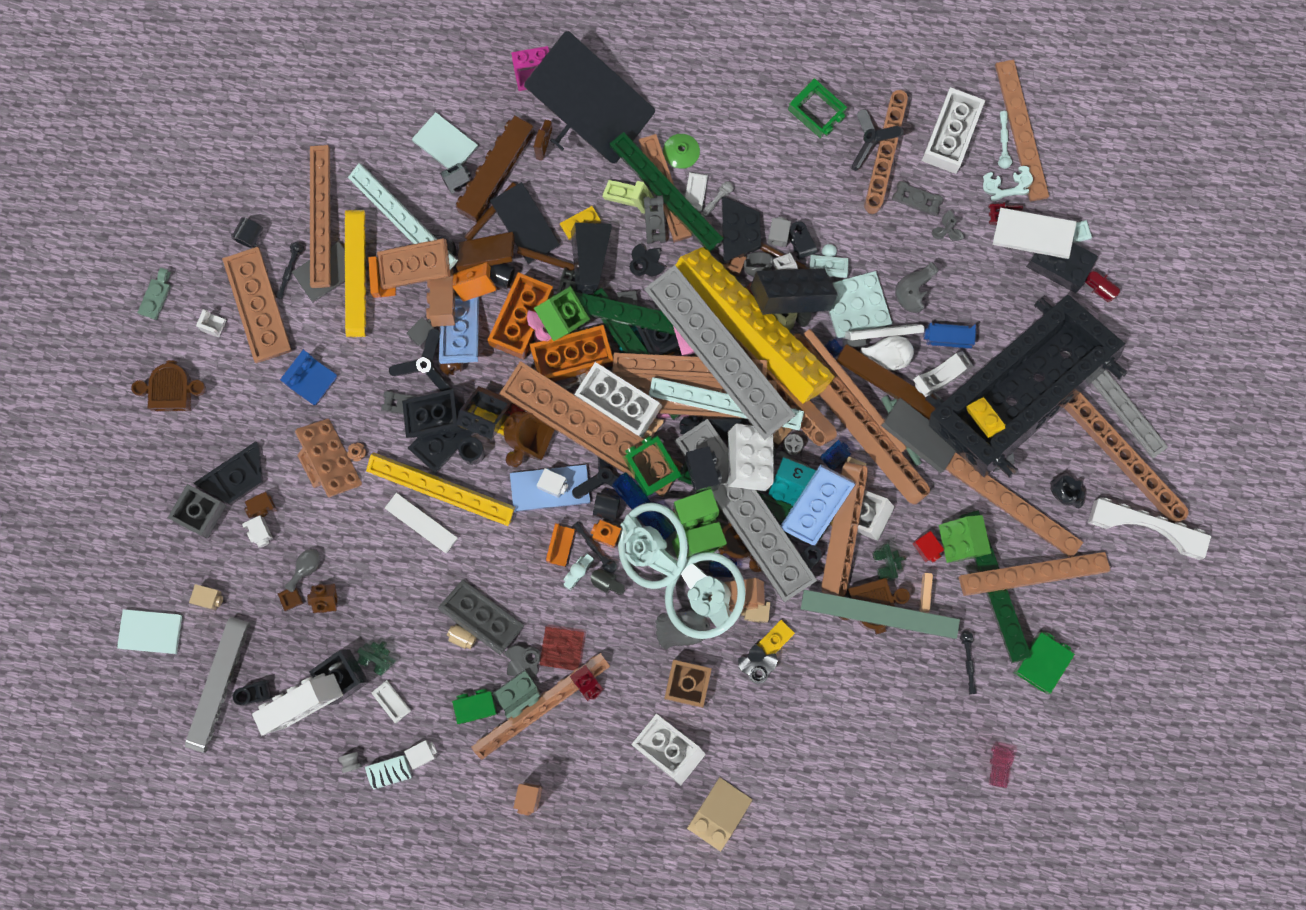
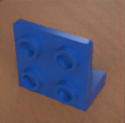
M302 350L280 381L315 406L335 381L337 375L315 360L308 352Z

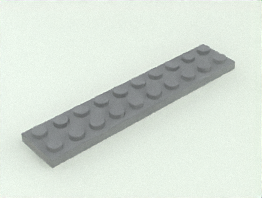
M675 265L644 289L764 440L796 416Z
M709 420L703 421L677 438L675 442L685 456L688 451L707 446L710 447L711 451L714 450L717 459L715 468L720 470L722 476L718 490L712 491L715 501L782 601L786 602L816 582V578L757 491L728 487V448Z

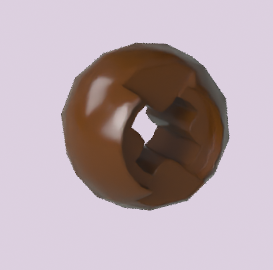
M464 363L440 364V369L446 375H454L453 372L462 371Z

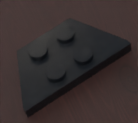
M722 197L723 263L728 264L734 258H741L746 256L747 253L761 248L760 212Z
M255 441L195 481L194 485L230 505L262 485L263 475L258 442Z

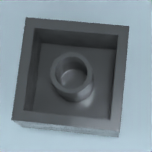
M187 484L167 518L207 539L227 505Z

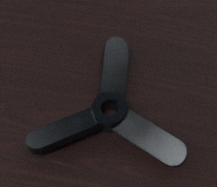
M860 110L857 113V117L864 132L863 140L865 143L855 158L851 169L853 171L859 169L871 146H875L881 141L901 137L903 135V128L901 126H893L875 131L867 110Z
M432 328L428 331L420 359L392 365L389 368V374L397 377L422 372L431 379L441 392L451 390L452 386L434 367L433 356L440 336L439 330ZM424 361L427 363L426 368L423 366Z
M598 456V474L572 490V496L576 499H580L601 485L607 484L630 497H637L639 495L638 487L613 475L610 470V464ZM602 474H606L608 478L604 479Z

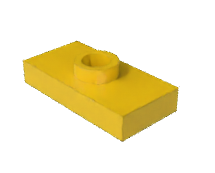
M780 620L757 645L764 650L766 655L776 654L795 633Z

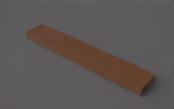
M846 344L836 359L839 364L897 400L901 398L930 420V415L935 408L925 400L926 397L916 387Z

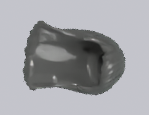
M933 262L929 263L923 270L906 275L897 283L895 296L899 304L906 311L919 313L924 309L922 298L927 292L920 293L919 288L928 282L933 275L938 273V268Z
M694 610L676 613L680 621L687 627L698 631L710 630V623L706 617L697 614ZM667 613L660 614L655 621L657 624V640L659 645L665 650L673 646L694 645L704 640L683 634L674 626Z

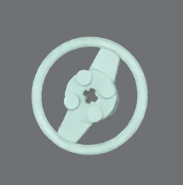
M646 503L634 508L621 523L622 530L618 537V551L622 566L628 576L642 587L649 589L666 587L677 579L686 562L688 546L684 527L676 514L664 505ZM645 511H657L670 519L679 537L680 551L678 561L665 551L667 547L666 541L656 529L651 526H641L636 519L639 514ZM630 563L634 566H650L667 575V577L659 581L646 580L633 570Z
M705 552L687 558L680 575L666 587L665 606L667 614L674 626L689 637L697 639L716 637L733 626L742 612L746 595L744 579L737 566L723 555ZM712 560L723 564L731 571L737 584V601L731 614L729 610L731 596L729 587L724 582L707 576L694 563ZM680 575H682L690 588L688 598L690 599L692 609L697 614L710 618L716 628L698 631L687 627L680 621L673 606V591ZM712 595V600L708 601L709 596Z

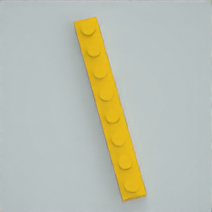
M375 452L370 455L366 472L509 526L515 506Z

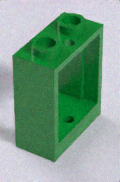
M815 78L789 103L788 111L820 139L832 132L834 129L832 126L836 122L841 123L844 120L847 106ZM814 93L837 112L822 128L800 110Z
M649 436L641 441L642 446L638 448L635 445L625 451L626 455L622 457L646 497L681 477L680 472L658 436L655 438ZM655 444L672 473L648 486L632 457Z

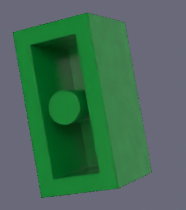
M482 689L475 691L476 695L468 697V693L456 696L457 700L452 701L457 724L460 725L498 715L493 692Z

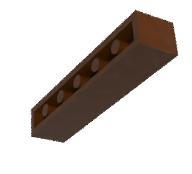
M515 115L512 120L507 121L504 128L505 131L497 137L493 150L488 151L484 164L477 168L473 181L470 180L468 182L466 192L456 202L458 213L476 223L535 133L533 125Z

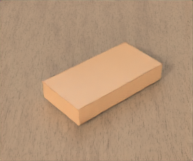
M932 573L922 574L919 612H930Z

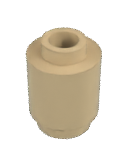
M459 624L452 625L447 633L449 642L464 649L468 648L471 650L477 640L475 636Z

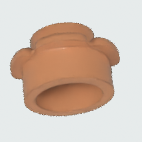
M353 443L348 447L347 455L353 461H360L365 457L366 450L363 444Z

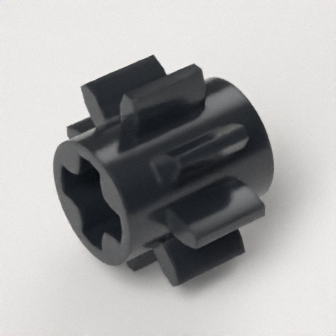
M697 416L683 417L679 423L680 434L684 435L699 425L702 420L698 419Z

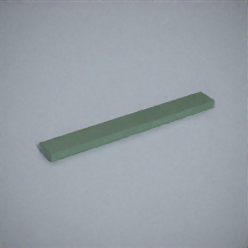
M803 590L800 610L957 639L960 619L809 590Z

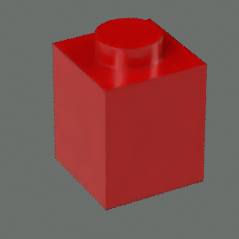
M931 531L912 543L925 563L929 560L933 563L942 557L940 553L944 549Z

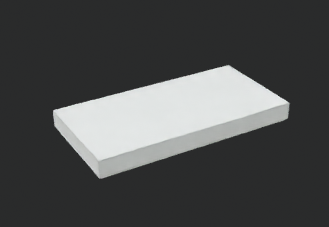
M1000 208L993 245L1069 259L1076 221Z

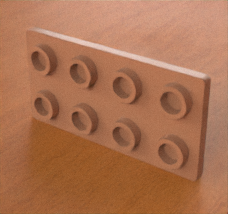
M329 419L295 430L303 447L297 456L313 488L322 485L327 496L332 497L362 485Z

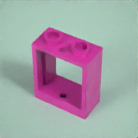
M548 46L511 52L518 91L527 90L524 87V83L535 68L519 71V69L538 66L549 52Z

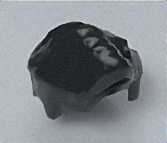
M1062 474L1050 482V490L1053 496L1063 505H1072L1079 509L1085 503V490L1082 488V480H1075L1073 476Z

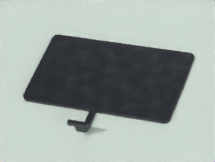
M565 31L524 83V87L567 124L555 140L553 138L550 140L555 148H559L561 151L564 150L559 142L571 128L612 164L617 163L620 157L610 147V143L623 132L634 141L655 113L654 107L569 31Z

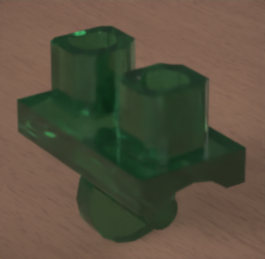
M885 544L873 551L874 562L885 560L886 567L877 569L879 580L886 578L891 581L898 578L895 563L897 570L903 569L901 562L906 561V557H900L898 550L893 551L892 556L889 544Z
M384 640L380 644L373 642L372 645L365 643L357 652L360 654L357 662L367 667L373 661L376 663L373 671L379 676L384 675L394 665L396 660L388 656L391 651L385 648L387 642Z

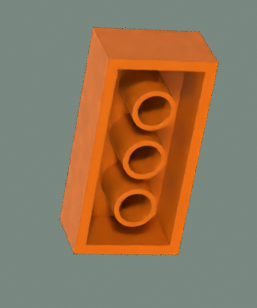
M518 272L487 340L489 345L524 360L535 337V330L528 324L527 313L529 310L536 312L534 309L536 306L553 297V286Z
M604 325L567 334L555 341L550 339L549 341L530 344L537 372L553 382L586 373V371H590L595 362L604 368L613 366V357Z

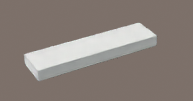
M909 324L846 331L845 339L858 340L923 333L924 326L921 324Z
M397 493L385 507L386 510L446 554L458 539Z

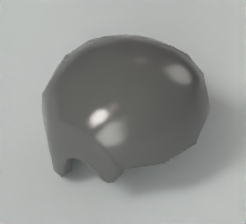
M754 252L748 254L747 260H744V270L752 277H754L756 271L772 270L773 257L770 254Z

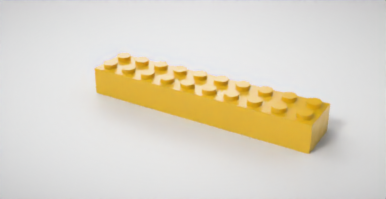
M701 247L679 258L675 266L720 322L758 360H767V369L802 404L826 389L835 376L773 314L762 315L754 296L708 250Z

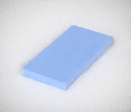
M455 296V325L440 326L439 362L440 364L478 362L479 297L462 301L459 296Z
M820 464L781 524V528L783 531L815 546L855 486V481Z
M586 465L548 469L565 477L567 480V490L564 495L560 494L559 498L537 488V483L544 469L510 473L513 506H515L514 512L590 503L589 493L580 499L572 496V490L588 480Z

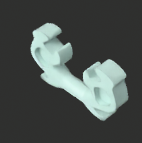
M1020 166L1019 172L1022 173L1019 175L1014 173L1013 175L1014 182L1019 183V185L1005 190L998 189L1001 186L999 176L994 180L991 179L993 173H987L983 176L984 192L994 195L991 196L992 201L1013 195H1027L1029 189L1026 188L1033 182L1029 167Z

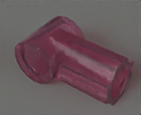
M992 746L991 751H993L992 759H990L989 785L1007 788L1009 769L1014 759V750Z

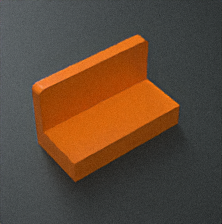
M376 256L368 257L370 291L373 298L395 296L396 288L381 289L378 259Z
M487 262L453 274L452 287L462 301L496 291V286L490 279L491 267Z
M555 523L546 557L547 563L566 567L575 529L563 527Z

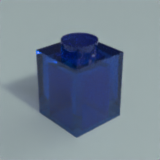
M838 440L821 455L820 459L834 471L851 456V449L845 442L841 443Z

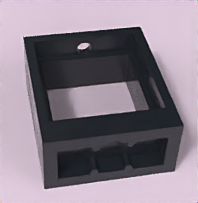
M478 386L460 409L456 425L492 440L509 417L513 403L499 394ZM477 406L498 415V418L495 422H491L473 414L472 411Z

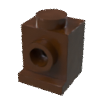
M266 491L245 501L247 507L244 509L249 518L265 517L269 514L268 511H277L270 494Z

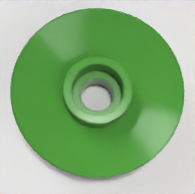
M676 134L665 142L663 155L668 164L675 168L684 169L696 163L700 155V148L698 142L692 136ZM679 147H684L685 150H684V151H679L678 148H679Z

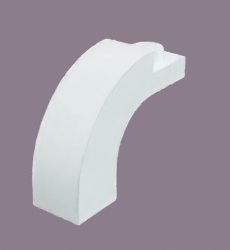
M962 351L954 354L935 369L918 375L913 380L916 383L917 390L927 397L932 394V391L937 392L974 366Z

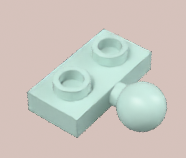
M827 244L822 248L823 256H810L809 269L825 268L828 276L847 278L848 258L835 257L837 253L836 247L832 244Z
M588 554L585 557L581 556L571 566L570 572L565 576L564 587L571 591L579 579L585 575L594 558Z

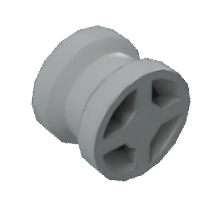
M797 434L787 436L783 444L785 452L790 455L798 454L803 447L802 438Z
M358 752L338 758L343 766L341 769L342 773L362 768L361 763L357 759L359 756Z

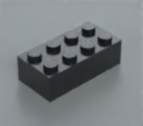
M825 268L756 271L750 286L762 315L831 311L838 296Z

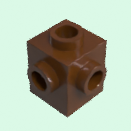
M319 584L311 587V592L307 595V602L309 606H312L313 613L337 611L338 594L335 584Z

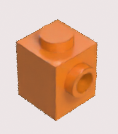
M600 520L598 524H594L591 534H593V540L615 548L622 529Z

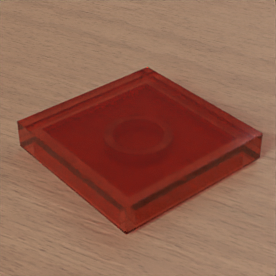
M545 626L539 665L573 671L579 668L584 632Z

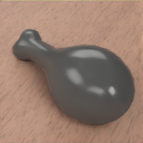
M307 549L298 556L295 574L290 582L285 584V589L293 592L301 578L315 572L320 563V554L316 549Z

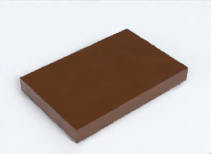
M509 232L459 242L456 265L458 272L486 262L489 266L512 262L514 233Z

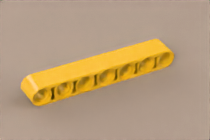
M345 210L346 337H366L365 210Z

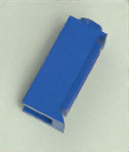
M930 322L928 327L924 328L923 339L927 340L926 345L972 349V345H975L976 324L969 328V326L946 324L932 325Z

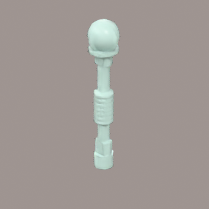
M1007 111L1000 112L1002 153L999 157L998 165L1003 169L1009 168L1012 164L1011 156L1007 152Z

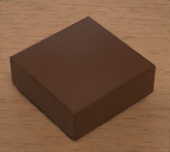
M297 587L293 592L286 589L277 593L285 612L304 604Z

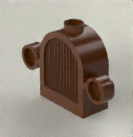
M168 360L165 364L156 367L149 377V385L144 381L137 380L132 384L131 390L139 397H143L148 393L147 408L152 412L191 411V393L195 396L203 395L206 391L205 384L200 380H193L191 382L189 374L177 365V361Z
M517 411L511 414L506 419L504 426V439L514 449V451H510L506 456L507 465L519 467L524 455L542 461L555 429L539 420L533 413Z
M728 523L722 530L727 544L718 550L720 555L725 554L733 560L750 558V570L755 573L761 572V568L733 526Z
M886 578L847 590L848 596L851 599L895 607V602L902 605L910 599L909 592L904 588L896 590L891 595ZM839 617L841 620L844 621L849 620L847 618ZM857 621L863 628L875 631L876 635L887 632L884 625Z

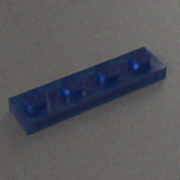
M626 472L621 474L611 485L632 510L642 504L652 503ZM645 511L637 516L646 527L651 526L656 529L665 541L676 531L660 512Z

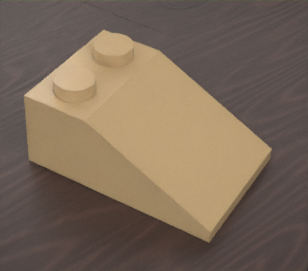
M719 777L687 826V829L721 852L751 804L752 799Z

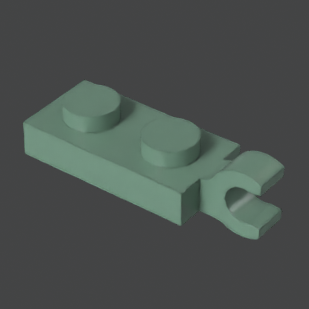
M160 268L157 280L151 279L137 312L139 315L157 320L171 288L170 285L166 284L171 272Z

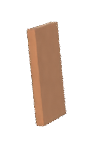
M444 238L377 252L381 289L385 290L451 277L447 240Z

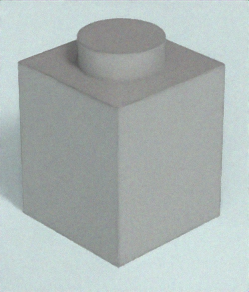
M784 217L772 218L768 238L769 245L786 247L791 221Z

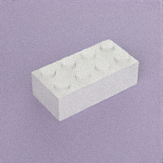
M950 87L923 155L922 162L956 174L961 166L985 100Z
M596 362L574 394L641 438H643L663 407L662 404Z
M321 674L314 678L309 677L301 681V686L298 687L296 685L287 689V694H280L272 698L273 702H266L258 706L259 710L252 715L261 736L285 729L342 697L343 694L334 674L328 676Z

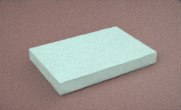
M436 112L412 138L415 144L447 169L457 163L463 165L478 148L476 143Z
M123 609L117 649L177 654L182 615Z

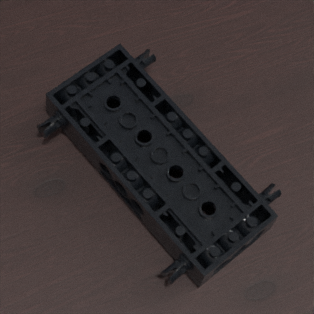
M1069 294L1054 307L1041 297L1040 302L1036 301L1034 307L1044 314L1038 321L947 400H942L935 391H932L931 396L928 395L925 399L935 408L930 415L929 427L984 478L996 467H999L1009 478L1012 477L1013 473L1016 474L1018 468L1006 458L1105 370H1109L1119 381L1122 376L1125 377L1128 373L1127 370L1116 362L1122 354L1125 343ZM1062 351H1067L1070 353L1071 356L1069 358H1064L1061 356L1060 353ZM1037 374L1043 376L1044 380L1040 382L1036 381L1033 376ZM983 397L1005 424L1004 430L989 438L967 411L968 405ZM1013 398L1017 404L1009 405L1006 400Z

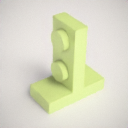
M608 180L602 196L605 200L638 207L640 212L644 214V197L654 198L645 183L637 181L634 186Z

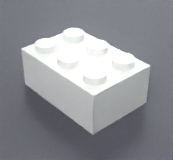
M735 424L728 432V487L766 491L773 484V434L764 440L754 426Z

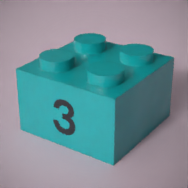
M783 457L768 495L794 506L816 470Z

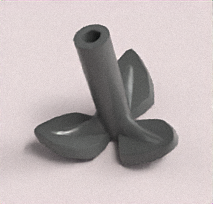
M951 210L946 212L942 218V223L945 227H936L931 233L936 239H943L946 233H948L952 241L964 239V235L959 229H952L956 219Z

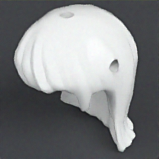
M895 335L884 338L871 347H862L860 353L885 369L892 371L905 368L911 363L914 348L907 338Z

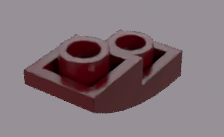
M586 665L569 676L587 701L597 698L600 692L603 691V688Z

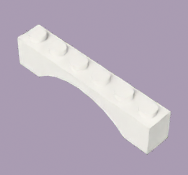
M1108 498L1097 499L1093 503L1088 520L1090 524L1105 529L1123 524L1146 526L1167 537L1180 554L1198 560L1206 557L1211 536L1205 534L1204 530L1196 528L1192 530L1186 528L1187 525L1175 522L1174 524L1168 522V519L1165 517H1153L1147 511L1132 510L1126 504L1116 505Z

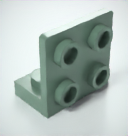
M524 670L494 691L493 695L503 707L505 716L509 719L511 716L515 718L520 715L525 706L529 705L530 707L539 700L540 692L531 677Z

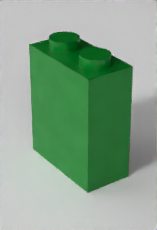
M1040 632L1037 633L1028 647L1031 658L1020 661L1013 673L1043 693L1051 694L1075 654L1071 652V648L1064 643L1059 644L1054 641L1055 637L1051 634Z

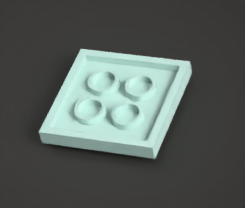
M876 271L832 283L838 296L829 314L837 340L845 338L846 331L881 328L892 325Z

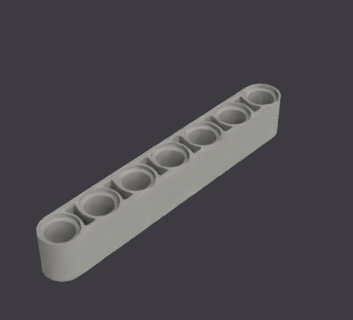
M230 617L226 623L185 742L186 748L206 753L208 750V742L211 741L215 730L213 729L214 724L218 722L221 713L220 707L224 703L228 692L226 691L227 686L231 684L234 666L237 665L241 655L239 652L241 646H244L247 628H250V622Z

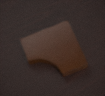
M545 119L541 130L538 129L533 146L537 160H544L553 129L550 120Z

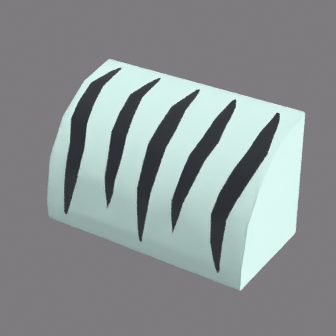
M406 755L365 767L368 780L373 789L412 778Z

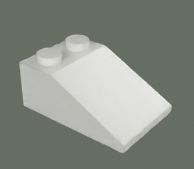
M864 490L857 532L878 541L894 509L893 504L887 498Z
M657 714L631 744L679 785L683 784L706 755L699 746Z

